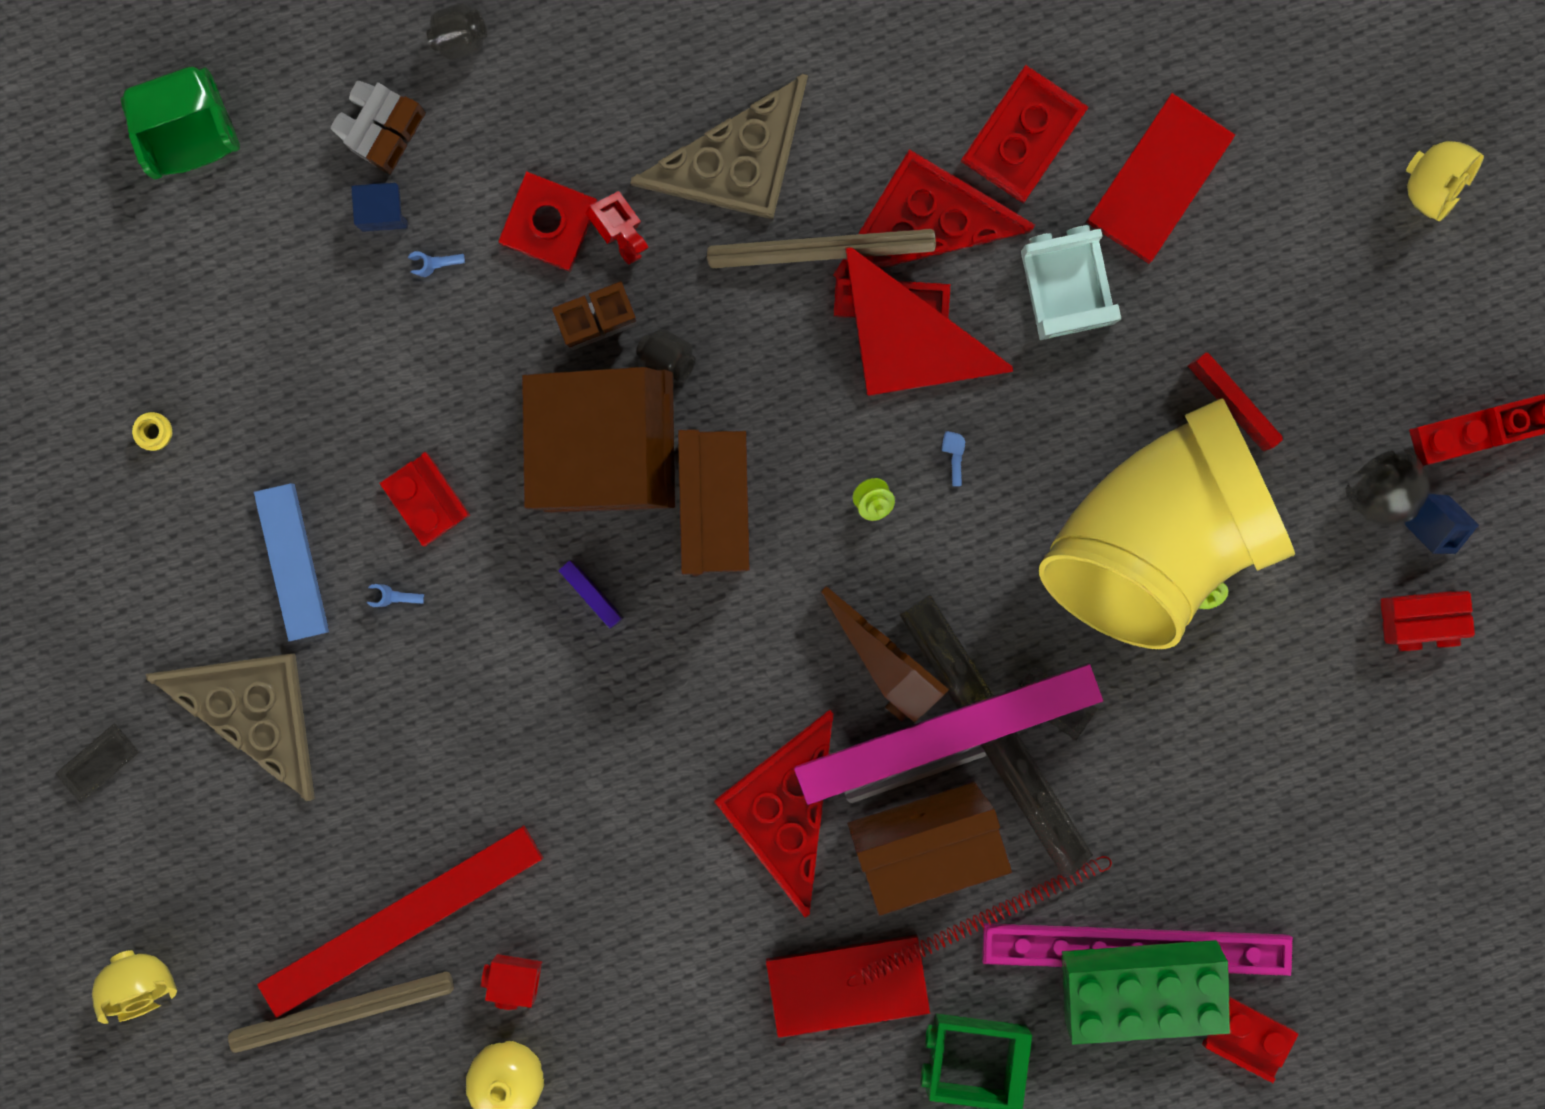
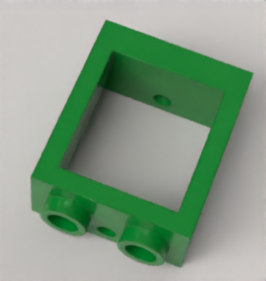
M935 1013L934 1025L928 1024L926 1030L925 1047L931 1049L929 1063L922 1064L920 1085L921 1087H926L929 1101L988 1109H1023L1032 1034L1027 1025ZM946 1030L1009 1038L1003 1090L940 1082Z

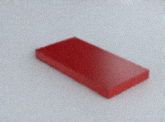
M1171 93L1086 223L1095 229H1101L1104 235L1150 264L1236 134Z
M904 936L767 958L766 966L778 1038L930 1014L921 952L917 946L919 960L916 959L909 949L913 963H910L903 953L906 963L905 967L896 955L899 970L890 959L893 973L889 971L883 962L886 976L883 975L877 966L880 979H877L870 969L873 983L870 982L864 973L866 986L863 983L855 987L847 985L848 979L854 975L856 977L849 980L850 985L864 982L861 969H865L869 975L868 965H870L876 972L874 963L877 962L882 968L881 959H884L889 966L888 955L896 963L895 952L901 959V949L908 956V946L915 952L914 943L919 945L918 936Z

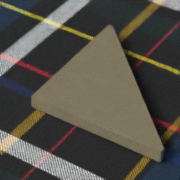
M801 74L796 77V80L778 91L775 90L737 116L727 119L704 133V136L661 159L653 167L633 176L631 186L774 220L808 75Z
M295 653L146 674L147 681L161 688L172 697V700L195 717H199L222 738L238 750L241 749L272 776L299 793L300 797L305 801L315 799Z

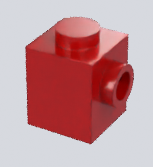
M497 954L491 961V965L485 964L483 969L481 988H487L485 1001L495 1002V1007L504 1010H516L518 1006L532 1008L537 998L542 961Z

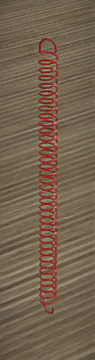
M1106 856L1097 858V860L1100 858H1107L1110 861L1109 867L1104 870H1101L1099 865L1094 860L1090 859V864L1091 861H1093L1100 872L1108 870L1112 865V861L1110 858ZM1084 862L1083 868L1079 865L1077 866V872L1076 870L1071 868L1070 874L1068 872H1064V878L1058 874V881L1055 878H1051V884L1048 881H1045V888L1043 885L1038 884V890L1035 887H1032V894L1028 890H1026L1025 896L1019 893V900L1014 896L1012 897V903L1008 899H1006V907L1003 903L1000 902L999 909L993 905V913L991 912V910L986 909V915L983 912L979 913L980 919L976 915H973V922L969 918H967V926L964 922L960 921V928L955 924L953 925L954 932L949 927H947L948 936L942 930L940 931L941 939L937 934L934 933L935 943L930 937H927L928 946L923 940L920 941L921 948L917 943H914L915 952L910 946H908L907 950L909 956L903 949H901L902 959L895 952L894 957L896 963L894 962L892 957L888 955L887 958L889 966L884 959H881L882 968L877 962L874 963L876 972L870 965H868L869 975L867 974L865 969L862 968L861 973L864 982H861L856 985H850L849 980L853 977H856V975H854L848 979L847 985L850 987H855L863 983L866 986L864 973L866 974L870 982L873 983V978L870 969L873 971L877 979H880L877 966L879 967L883 975L886 976V971L883 962L885 963L889 971L893 973L890 959L894 963L895 967L899 970L900 968L898 965L896 955L905 967L906 963L903 953L906 955L910 963H913L909 949L912 951L916 959L919 960L916 946L918 947L922 955L926 957L922 942L927 947L930 954H932L929 939L933 943L937 951H939V947L936 941V937L939 939L942 946L945 948L946 946L943 940L942 933L945 935L949 943L952 945L949 930L955 937L956 941L959 942L955 927L959 930L963 938H965V934L962 928V924L965 926L969 934L972 935L968 920L971 922L976 932H978L975 917L979 921L983 929H985L981 914L985 917V919L991 926L992 924L989 919L988 911L991 913L996 923H998L994 907L999 912L1003 920L1005 918L1001 909V905L1005 908L1008 915L1011 917L1007 901L1013 907L1014 911L1018 913L1014 903V898L1019 903L1022 910H1024L1020 895L1024 898L1028 906L1031 907L1027 897V892L1030 894L1035 904H1037L1033 889L1038 893L1042 901H1044V899L1040 891V886L1044 889L1047 896L1050 898L1046 882L1052 888L1055 895H1057V893L1053 885V880L1057 883V885L1063 892L1059 876L1063 879L1068 889H1070V887L1068 885L1065 874H1067L1071 878L1074 885L1076 886L1072 870L1079 877L1080 881L1083 882L1078 867L1082 869L1087 879H1089V877L1085 870V864L1090 868L1093 875H1096L1093 869L1090 867V865Z

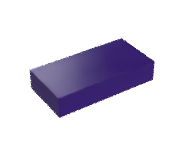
M569 560L558 570L609 629L615 627L624 619L621 613L575 561Z

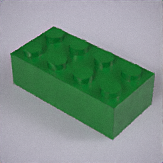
M1217 940L1062 951L1065 1023L1072 1045L1230 1034L1228 960Z

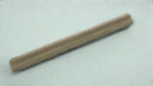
M922 229L715 245L708 247L707 261L711 268L843 259L846 258L845 247H852L864 257L933 252L936 248L934 230Z
M443 972L236 1029L228 1035V1043L231 1051L237 1053L444 996L454 990L453 979L449 972Z

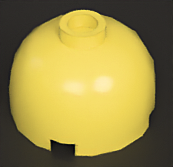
M1445 141L1433 145L1425 154L1421 151L1417 152L1406 169V172L1411 174L1407 188L1409 199L1414 207L1429 218L1437 221L1444 219L1460 200V198L1456 197L1463 190L1466 184L1470 186L1481 167L1484 155L1469 145L1455 141Z
M131 950L111 957V964L104 967L95 978L92 991L95 1014L98 1022L103 1024L109 1023L107 1016L117 1015L119 1022L142 1016L161 1006L154 1003V1000L167 993L170 994L172 999L177 993L173 977L168 967L160 959L148 954L135 955L134 951Z
M505 1041V1043H496L485 1047L473 1059L466 1076V1094L473 1109H532L537 1104L544 1088L543 1071L539 1058L528 1047L514 1041Z

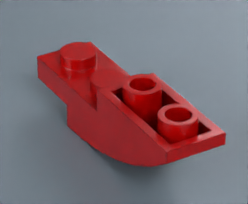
M1545 394L1409 429L1418 466L1437 463L1545 434Z

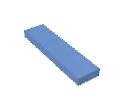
M290 483L254 492L288 641L328 633V624L295 484Z

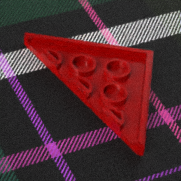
M909 149L858 234L922 229L934 230L936 248L933 252L865 257L880 269L1029 233L1033 230L1035 224ZM843 258L833 277H849L846 258Z
M845 247L867 396L1013 372V367L855 249Z
M830 709L714 800L718 808L805 918L810 915L823 800L807 805L794 768L803 763L829 755L834 715Z

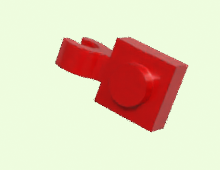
M618 191L589 206L585 214L605 242L609 244L617 240L619 252L628 265L641 259L640 253L648 249L646 241L635 230L641 221L622 194Z

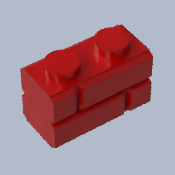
M1469 591L1385 597L1380 600L1385 644H1398L1399 651L1422 650V642L1436 641L1437 647L1461 646V638H1471L1475 635L1474 620L1471 615L1473 611L1472 600Z

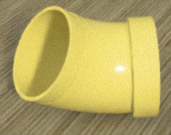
M1223 398L1186 414L1185 418L1188 423L1154 440L1109 473L1071 514L1053 541L1050 552L1045 555L1040 563L1039 576L1051 596L1068 612L1097 631L1138 647L1149 649L1174 647L1180 642L1184 635L1185 627L1191 622L1202 602L1221 583L1253 564L1256 570L1259 571L1295 555L1294 548L1271 495Z

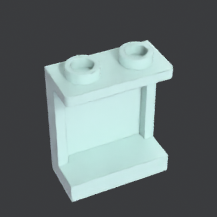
M1085 225L1066 231L1067 236L1053 239L1051 233L1034 236L1029 239L1030 244L1025 245L1021 250L1040 340L1110 326L1121 320L1118 304L1113 305L1099 243V240L1103 237L1101 229L1090 231L1089 226Z

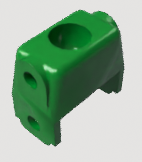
M186 67L129 87L121 97V105L127 120L129 138L138 163L145 174L154 180L162 178V175L177 174L203 167L219 160L232 151L240 150V144L231 118L222 102L215 80L206 67L201 69Z

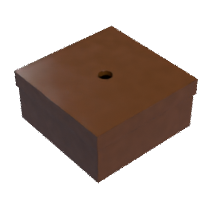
M636 367L522 375L525 509L560 513L675 508L673 372Z
M678 430L682 575H693L696 577L710 572L750 571L746 431L699 432V430Z
M975 782L847 823L879 916L1012 873L999 832L1000 824L995 809Z

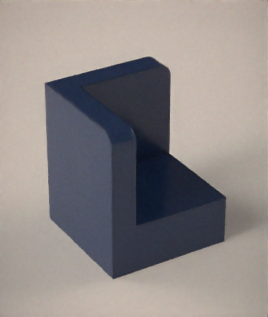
M397 183L351 186L354 225L362 232L408 228L407 220L401 214L400 187Z
M1425 494L1404 522L1405 526L1433 554H1456L1479 526L1450 496Z

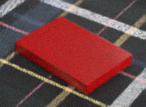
M1025 65L961 159V162L1024 204L1089 107Z

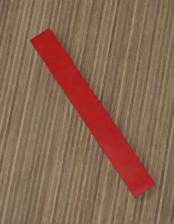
M525 825L259 982L257 986L277 1018L543 859V856Z

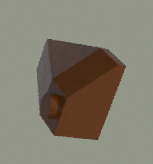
M827 586L820 591L880 692L889 700L885 708L901 722L906 717H909L915 723L949 689L909 655L902 652L889 638L869 624L864 617Z

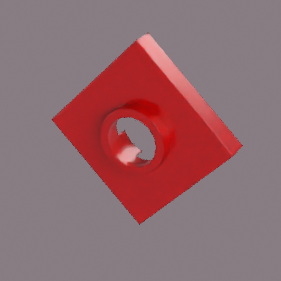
M526 171L498 243L571 272L591 223L585 213L590 205L598 202V199ZM542 206L554 207L560 213V225L551 233H542L534 226L533 217Z

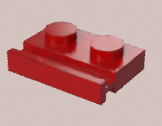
M424 452L419 458L409 462L379 483L423 547H426L465 518L471 516L427 452Z
M1229 996L1230 1034L1207 1035L1202 1045L1221 1057L1274 1083L1276 1080L1275 1075L1279 1067L1282 1068L1299 1033Z

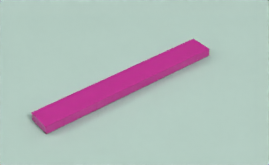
M1087 663L795 766L794 770L807 805L1095 705L1103 702V698L1091 665Z
M984 923L985 929H983V964L1062 967V951L1217 940L1228 960V973L1291 976L1293 937L1283 934L992 924L990 926L989 923Z

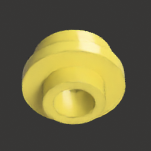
M148 412L136 419L132 428V435L137 445L141 448L157 451L167 446L170 442L172 426L165 416L155 412ZM152 425H156L159 429V434L154 439L148 436V429Z

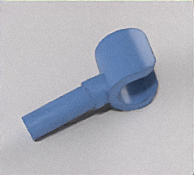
M415 251L408 256L411 260L424 259L422 269L410 271L420 277L431 275L435 268L465 263L464 254L431 257L420 251Z
M946 431L941 451L953 454L951 459L952 486H962L961 461L965 440L958 433Z
M372 584L368 587L380 589L382 592L380 602H367L372 607H386L391 602L424 604V594L392 591L388 585Z

